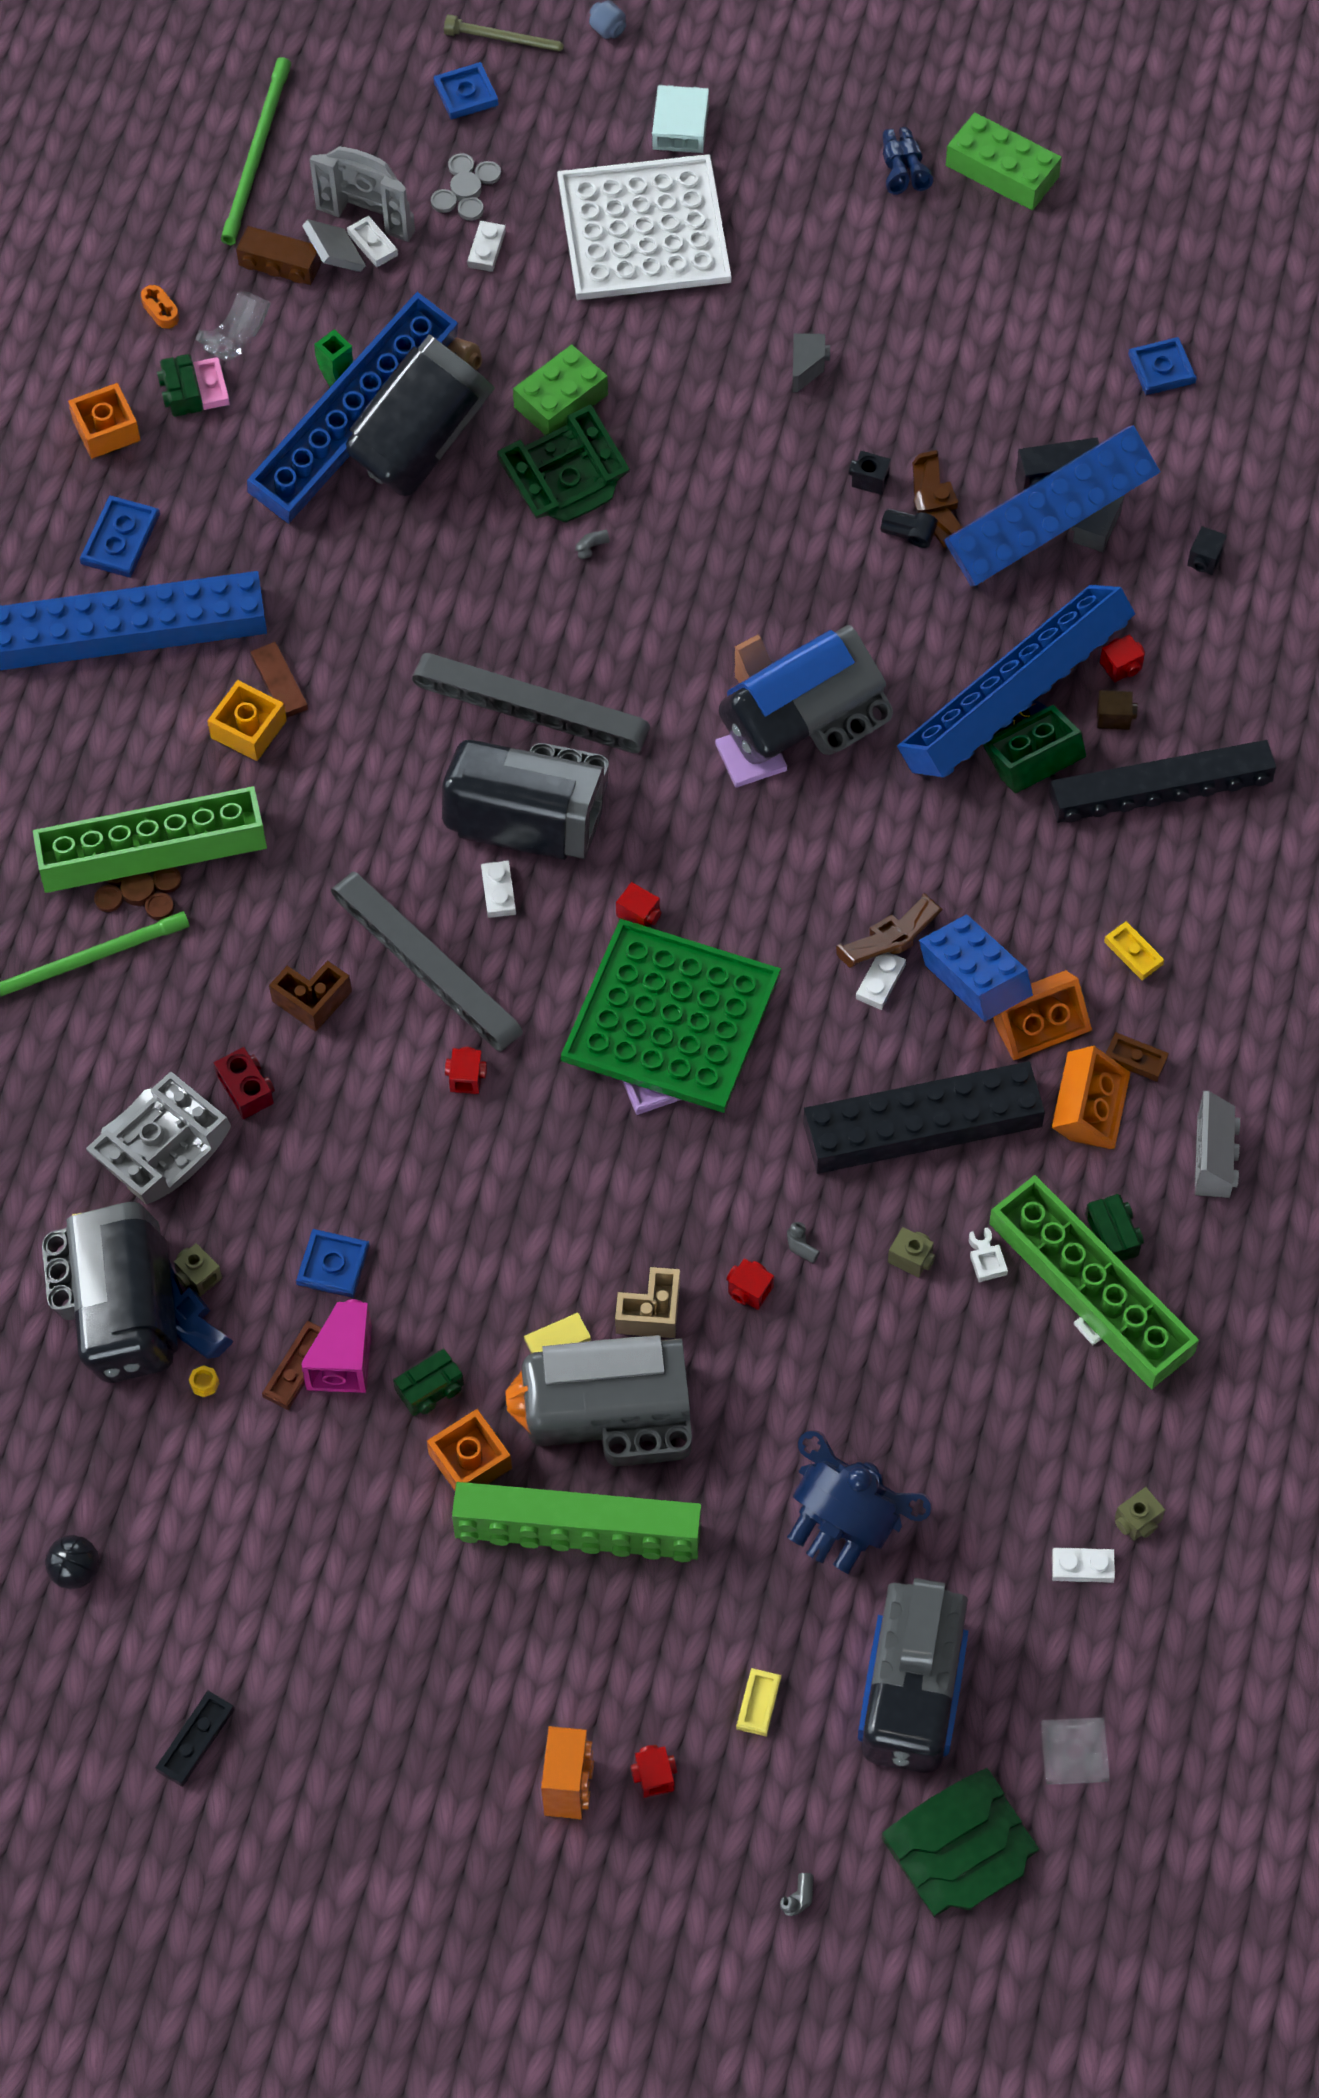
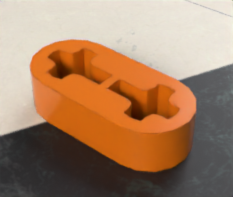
M146 286L141 291L142 305L161 328L170 329L176 326L179 322L176 305L160 286ZM152 296L153 298H157L158 302L156 303L152 298L149 297ZM164 310V312H165L168 316H169V315H171V316H170V317H167L166 315H163V316H162V311Z

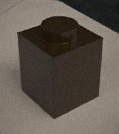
M1099 690L1097 728L1130 730L1132 719H1137L1138 704L1133 703V692Z

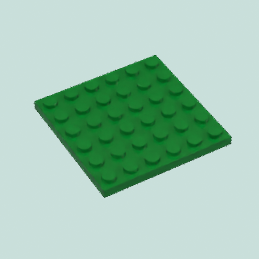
M620 919L561 1053V1062L725 1113L781 975V968Z

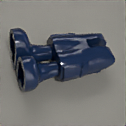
M900 127V141H897L893 129L884 130L883 156L888 168L892 169L885 182L888 192L898 195L907 189L909 175L904 165L910 168V179L915 190L924 191L930 188L933 184L932 172L920 163L923 156L918 143L913 138L912 131L908 127Z

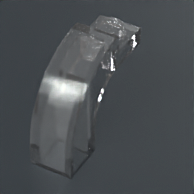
M238 292L225 321L215 330H199L196 341L204 344L203 348L205 351L225 361L234 359L246 349L258 333L271 303L250 292Z

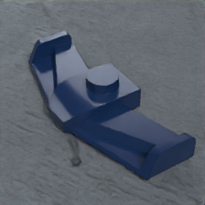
M169 1260L177 1337L207 1359L219 1357L233 1343V1340L203 1319L211 1310L195 1290L188 1288L182 1293Z

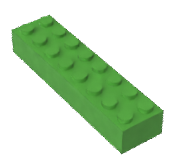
M254 786L33 830L38 867L45 893L267 849Z
M1036 1175L991 1209L989 1225L1151 1390L1196 1353L1199 1339Z
M456 1482L452 1520L455 1538H460L461 1541L467 1543L484 1540L499 1546L517 1543L525 1548L550 1546L557 1551H567L569 1548L581 1549L588 1554H597L600 1551L612 1552L613 1555L620 1557L638 1554L647 1559L671 1557L678 1562H689L691 1559L698 1560L701 1504Z

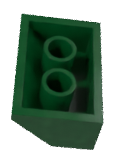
M1054 705L995 734L989 742L983 744L1001 780L1015 794L1087 757L1082 732Z

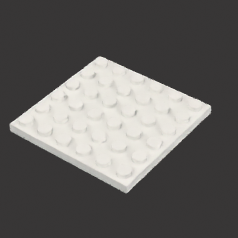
M710 154L557 171L576 300L731 283V271Z

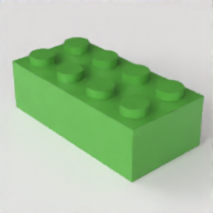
M974 112L947 145L945 166L1033 211L1060 177L1062 157Z

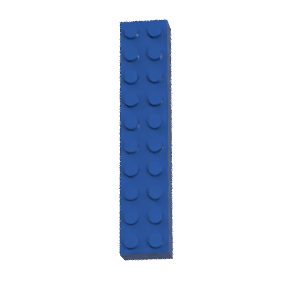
M416 292L247 479V492L289 524L349 458L350 455L346 449L347 440L352 434L349 429L413 346L418 348L428 334L448 347L457 337L458 322L419 292Z
M258 571L0 606V670L267 634Z
M1087 586L899 743L897 748L911 772L937 777L950 775L957 764L970 758L976 748L981 744L989 742L994 737L993 734L1009 725L1013 721L1014 716L1020 711L1028 709L1032 705L1033 700L1039 695L1047 693L1052 688V684L1058 679L1066 677L1071 672V668L1089 658L1090 652L1108 642L1109 636L1115 631L1124 628L1128 624V620L1135 615L1123 589L1113 586Z

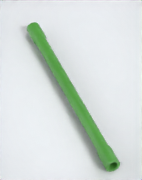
M280 57L276 61L272 81L231 211L222 231L220 239L227 245H233L236 242L241 219L283 85L290 71L291 61L284 57Z
M184 911L161 919L152 925L1 981L0 997L160 936H166L188 928L190 925Z

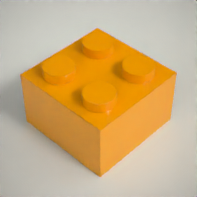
M237 680L207 722L212 739L258 761L284 726L287 718L283 702Z

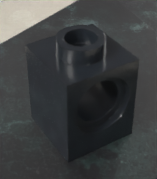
M860 451L857 460H852L849 468V475L852 476V487L882 495L890 476L891 459Z
M1202 526L1190 549L1187 566L1194 568L1198 572L1213 575L1224 552L1227 535Z

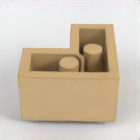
M650 1267L648 1294L618 1292L615 1316L616 1334L660 1335V1337L675 1338L680 1290V1269Z

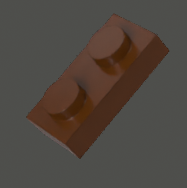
M1115 1032L1106 1051V1055L1127 1070L1158 1082L1169 1056V1053L1117 1032Z

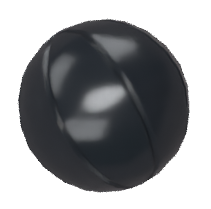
M77 1535L63 1536L56 1540L48 1549L45 1559L46 1571L50 1579L59 1587L66 1589H77L89 1584L96 1576L100 1563L98 1551L93 1543Z

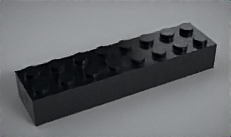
M1027 1061L805 1107L803 1124L816 1173L820 1174L1043 1127L1045 1110L1031 1063Z

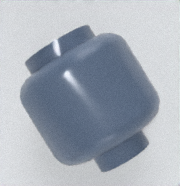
M612 1L597 2L590 9L589 24L601 37L605 39L617 38L626 28L625 13Z

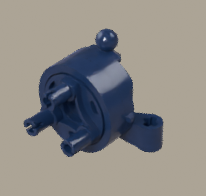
M810 1430L803 1433L799 1438L798 1449L800 1453L815 1464L802 1466L798 1471L804 1476L792 1496L802 1504L799 1510L801 1515L791 1532L787 1535V1538L804 1547L816 1523L819 1524L818 1529L820 1531L806 1552L808 1556L813 1558L819 1549L820 1552L815 1559L816 1561L824 1563L834 1542L844 1538L846 1543L833 1565L839 1570L850 1574L861 1552H865L869 1544L882 1549L893 1529L900 1532L902 1523L899 1514L913 1521H922L931 1514L932 1501L926 1494L896 1493L883 1485L881 1474L874 1464L858 1462L849 1465L838 1459L825 1435L820 1431ZM817 1437L819 1439L817 1444L821 1445L820 1449H814L809 1452L806 1449L808 1447L805 1444L806 1438L812 1439ZM918 1499L924 1501L923 1507L926 1509V1512L924 1514L919 1512L918 1515L912 1513L914 1507L910 1503L912 1500L917 1502Z

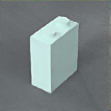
M658 85L652 131V150L703 153L709 107V89Z

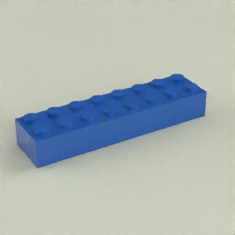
M1132 425L944 539V542L970 586H976L1161 471L1136 428Z

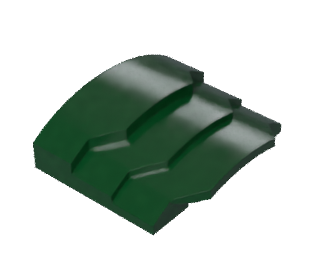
M591 404L568 415L566 426L524 446L520 439L497 451L498 460L508 477L514 482L522 498L525 499L536 519L549 516L566 523L583 516L612 500L618 480L630 472V468Z
M988 1768L956 1782L926 1800L886 1829L881 1837L933 1917L951 1906L971 1910L996 1892L1022 1878L1026 1859L1040 1850L1023 1826L1021 1819L1006 1799L1004 1791Z

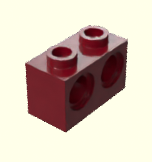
M245 1047L213 1062L216 1076L243 1120L274 1104L272 1093L275 1092L272 1082L268 1076L262 1077L259 1072L261 1066L254 1054L249 1055ZM236 1069H246L242 1073H234ZM250 1091H259L256 1095H247Z

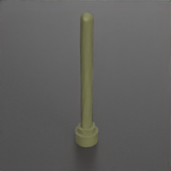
M447 14L445 19V35L455 36V34L460 35L462 32L558 52L563 50V43L560 41L464 23L462 19H458V16Z

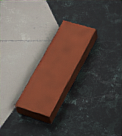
M276 642L250 651L251 657L271 697L284 703L286 718L308 710V705Z
M307 1320L262 1392L263 1398L286 1410L290 1409L305 1385L302 1361L322 1327Z

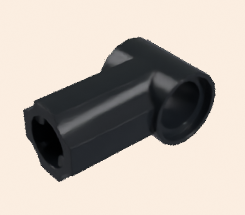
M887 508L884 512L880 529L882 533L905 538L914 546L928 548L930 547L938 520L934 516L923 512L912 515Z

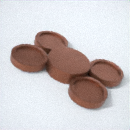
M173 867L155 871L153 879L148 874L143 873L108 880L106 882L112 885L100 887L94 895V901L99 910L112 912L121 906L124 899L133 906L145 905L149 917L161 920L169 917L174 910L172 898L165 893L173 892L179 888L182 881L181 874L177 868ZM155 887L157 890L164 893H155Z

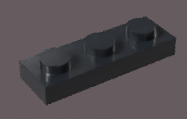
M208 1690L155 1767L156 1771L183 1787L234 1712V1705Z

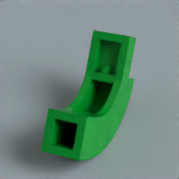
M335 329L315 343L317 363L325 380L331 387L354 362L352 345Z

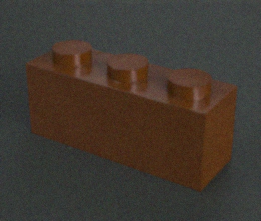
M247 226L236 249L239 266L248 270L264 272L270 276L286 278L295 283L312 285L322 264V260L312 243Z

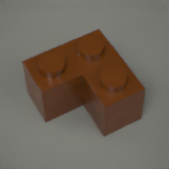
M328 960L310 980L287 965L269 984L272 1002L315 1032L352 993L350 975Z

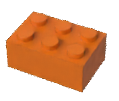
M548 1727L541 1784L544 1816L582 1819L583 1809L589 1810L591 1791H589V1779L593 1778L594 1760L592 1751L593 1741L587 1740V1730Z

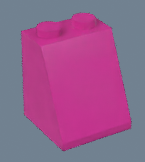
M356 1299L337 1302L302 1361V1372L306 1390L366 1393L372 1332L368 1303H363Z

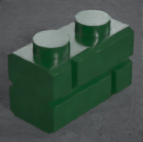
M185 354L176 358L161 359V371H157L160 387L165 386L166 392H162L165 408L170 407L174 417L186 415L188 412L190 414L201 412L203 404L191 355Z
M1120 1194L1089 1202L1086 1207L1085 1216L1096 1237L1120 1261L1137 1257L1140 1253L1141 1245L1144 1244V1239L1139 1227L1134 1228L1132 1224L1133 1212L1128 1202L1124 1203Z
M443 1348L393 1379L395 1391L405 1403L410 1413L415 1416L420 1412L421 1414L429 1413L436 1407V1402L444 1397L450 1399L456 1396L462 1390L464 1379L459 1368Z

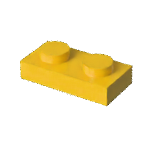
M1127 921L1105 936L1104 943L1142 981L1164 964V959Z

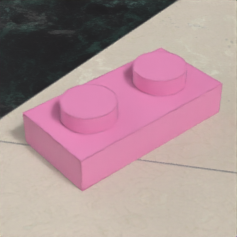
M215 357L193 362L203 409L207 410L230 405L219 358Z

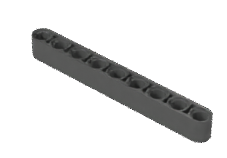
M430 653L422 655L412 676V681L415 685L425 690L631 753H639L650 730V724L640 717Z
M352 871L331 888L332 895L344 909L494 1049L502 1052L523 1034L522 1028L509 1013L359 874Z

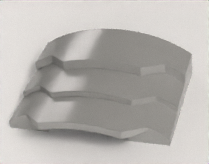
M341 146L328 154L311 156L310 167L317 210L340 217L347 203L360 206L384 216L385 234L409 242L415 232L414 214L410 210L406 188L396 178L386 162L366 152Z
M170 1072L153 1088L144 1090L122 1114L103 1127L101 1135L86 1150L123 1182L128 1190L145 1204H149L166 1196L193 1176L220 1146L228 1134L231 1124L224 1114L174 1073Z

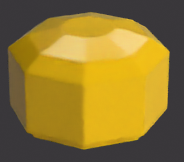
M205 1365L193 1369L188 1379L193 1393L202 1397L214 1394L220 1383L215 1370Z

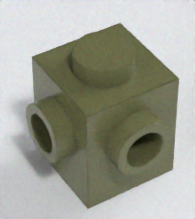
M902 1227L889 1249L888 1263L919 1278L924 1269L929 1271L936 1258V1255L933 1254L934 1242L921 1232L914 1233Z
M197 1243L191 1248L183 1249L174 1261L177 1272L175 1277L179 1283L185 1288L190 1286L200 1297L222 1279L218 1264Z
M1145 1487L1117 1507L1115 1523L1118 1529L1124 1535L1128 1534L1133 1541L1140 1536L1146 1538L1158 1528L1157 1524L1163 1520L1165 1509Z

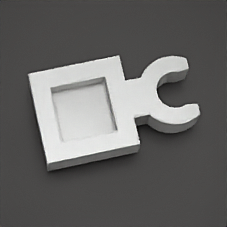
M984 1228V1240H977L973 1231L969 1233V1244L975 1249V1251H971L970 1258L978 1282L1006 1276L1008 1273L1000 1246H990L992 1233L989 1228Z

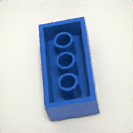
M967 914L919 940L925 966L984 1022L1033 996L1028 970Z

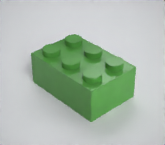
M570 345L513 388L514 408L546 436L566 426L568 415L590 404L593 407L608 395V378L603 371L577 348Z

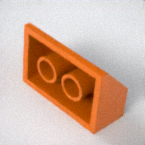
M1067 970L1031 983L1033 996L993 1017L995 1026L1013 1060L1092 1031L1079 979Z
M1096 1046L1069 1051L1051 1128L1070 1141L1114 1149L1131 1072Z

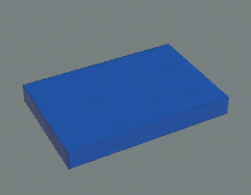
M109 495L80 556V563L131 578L160 516V510Z

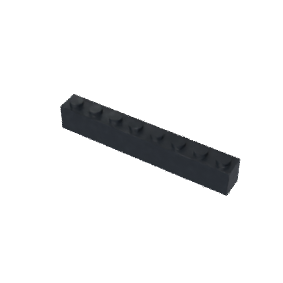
M1262 740L1051 780L1049 796L1057 823L1065 821L1071 823L1081 818L1102 817L1112 812H1129L1134 808L1144 806L1155 807L1170 801L1182 802L1196 796L1208 797L1217 792H1234L1254 785L1258 787L1273 782L1276 765L1268 740Z

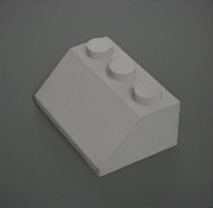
M1203 1091L1197 1115L1195 1195L1230 1198L1232 1188L1238 1187L1239 1170H1234V1161L1239 1159V1144L1234 1143L1235 1135H1239L1240 1118L1235 1117L1234 1105L1210 1091Z

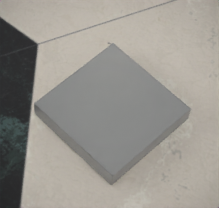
M309 219L302 225L323 263L361 272L366 266L344 228Z

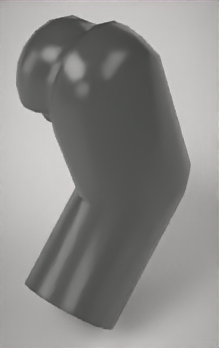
M607 529L588 533L580 539L575 547V551H578L580 559L592 556L591 547L610 542Z
M801 1222L792 1223L787 1230L789 1249L792 1253L814 1264L820 1251L807 1244L805 1225Z
M799 1873L797 1891L788 1896V1898L784 1896L781 1899L780 1908L786 1915H798L812 1904L813 1874Z

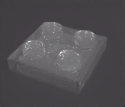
M1104 1717L1041 1720L1046 1785L1109 1782Z

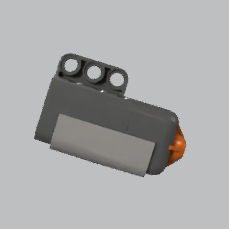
M660 1335L542 1346L543 1352L529 1354L524 1359L522 1371L505 1391L507 1412L527 1430L529 1439L539 1446L603 1440L605 1459L613 1466L678 1461L688 1457L691 1452L692 1433L682 1338L661 1340ZM675 1438H682L686 1444L683 1447L676 1448L670 1442ZM644 1441H651L656 1447L653 1450L645 1451L640 1445ZM614 1444H621L626 1449L622 1453L615 1454L611 1452L610 1447Z

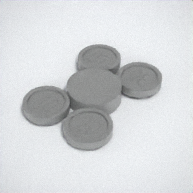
M463 153L456 154L448 162L449 171L455 175L450 182L451 191L441 189L434 192L431 196V206L437 212L446 213L456 207L458 200L460 201L458 204V214L460 217L470 221L476 220L482 216L484 211L483 203L478 199L481 194V183L493 184L497 182L501 177V169L495 162L484 161L477 165L474 174L472 173L474 169L472 157Z

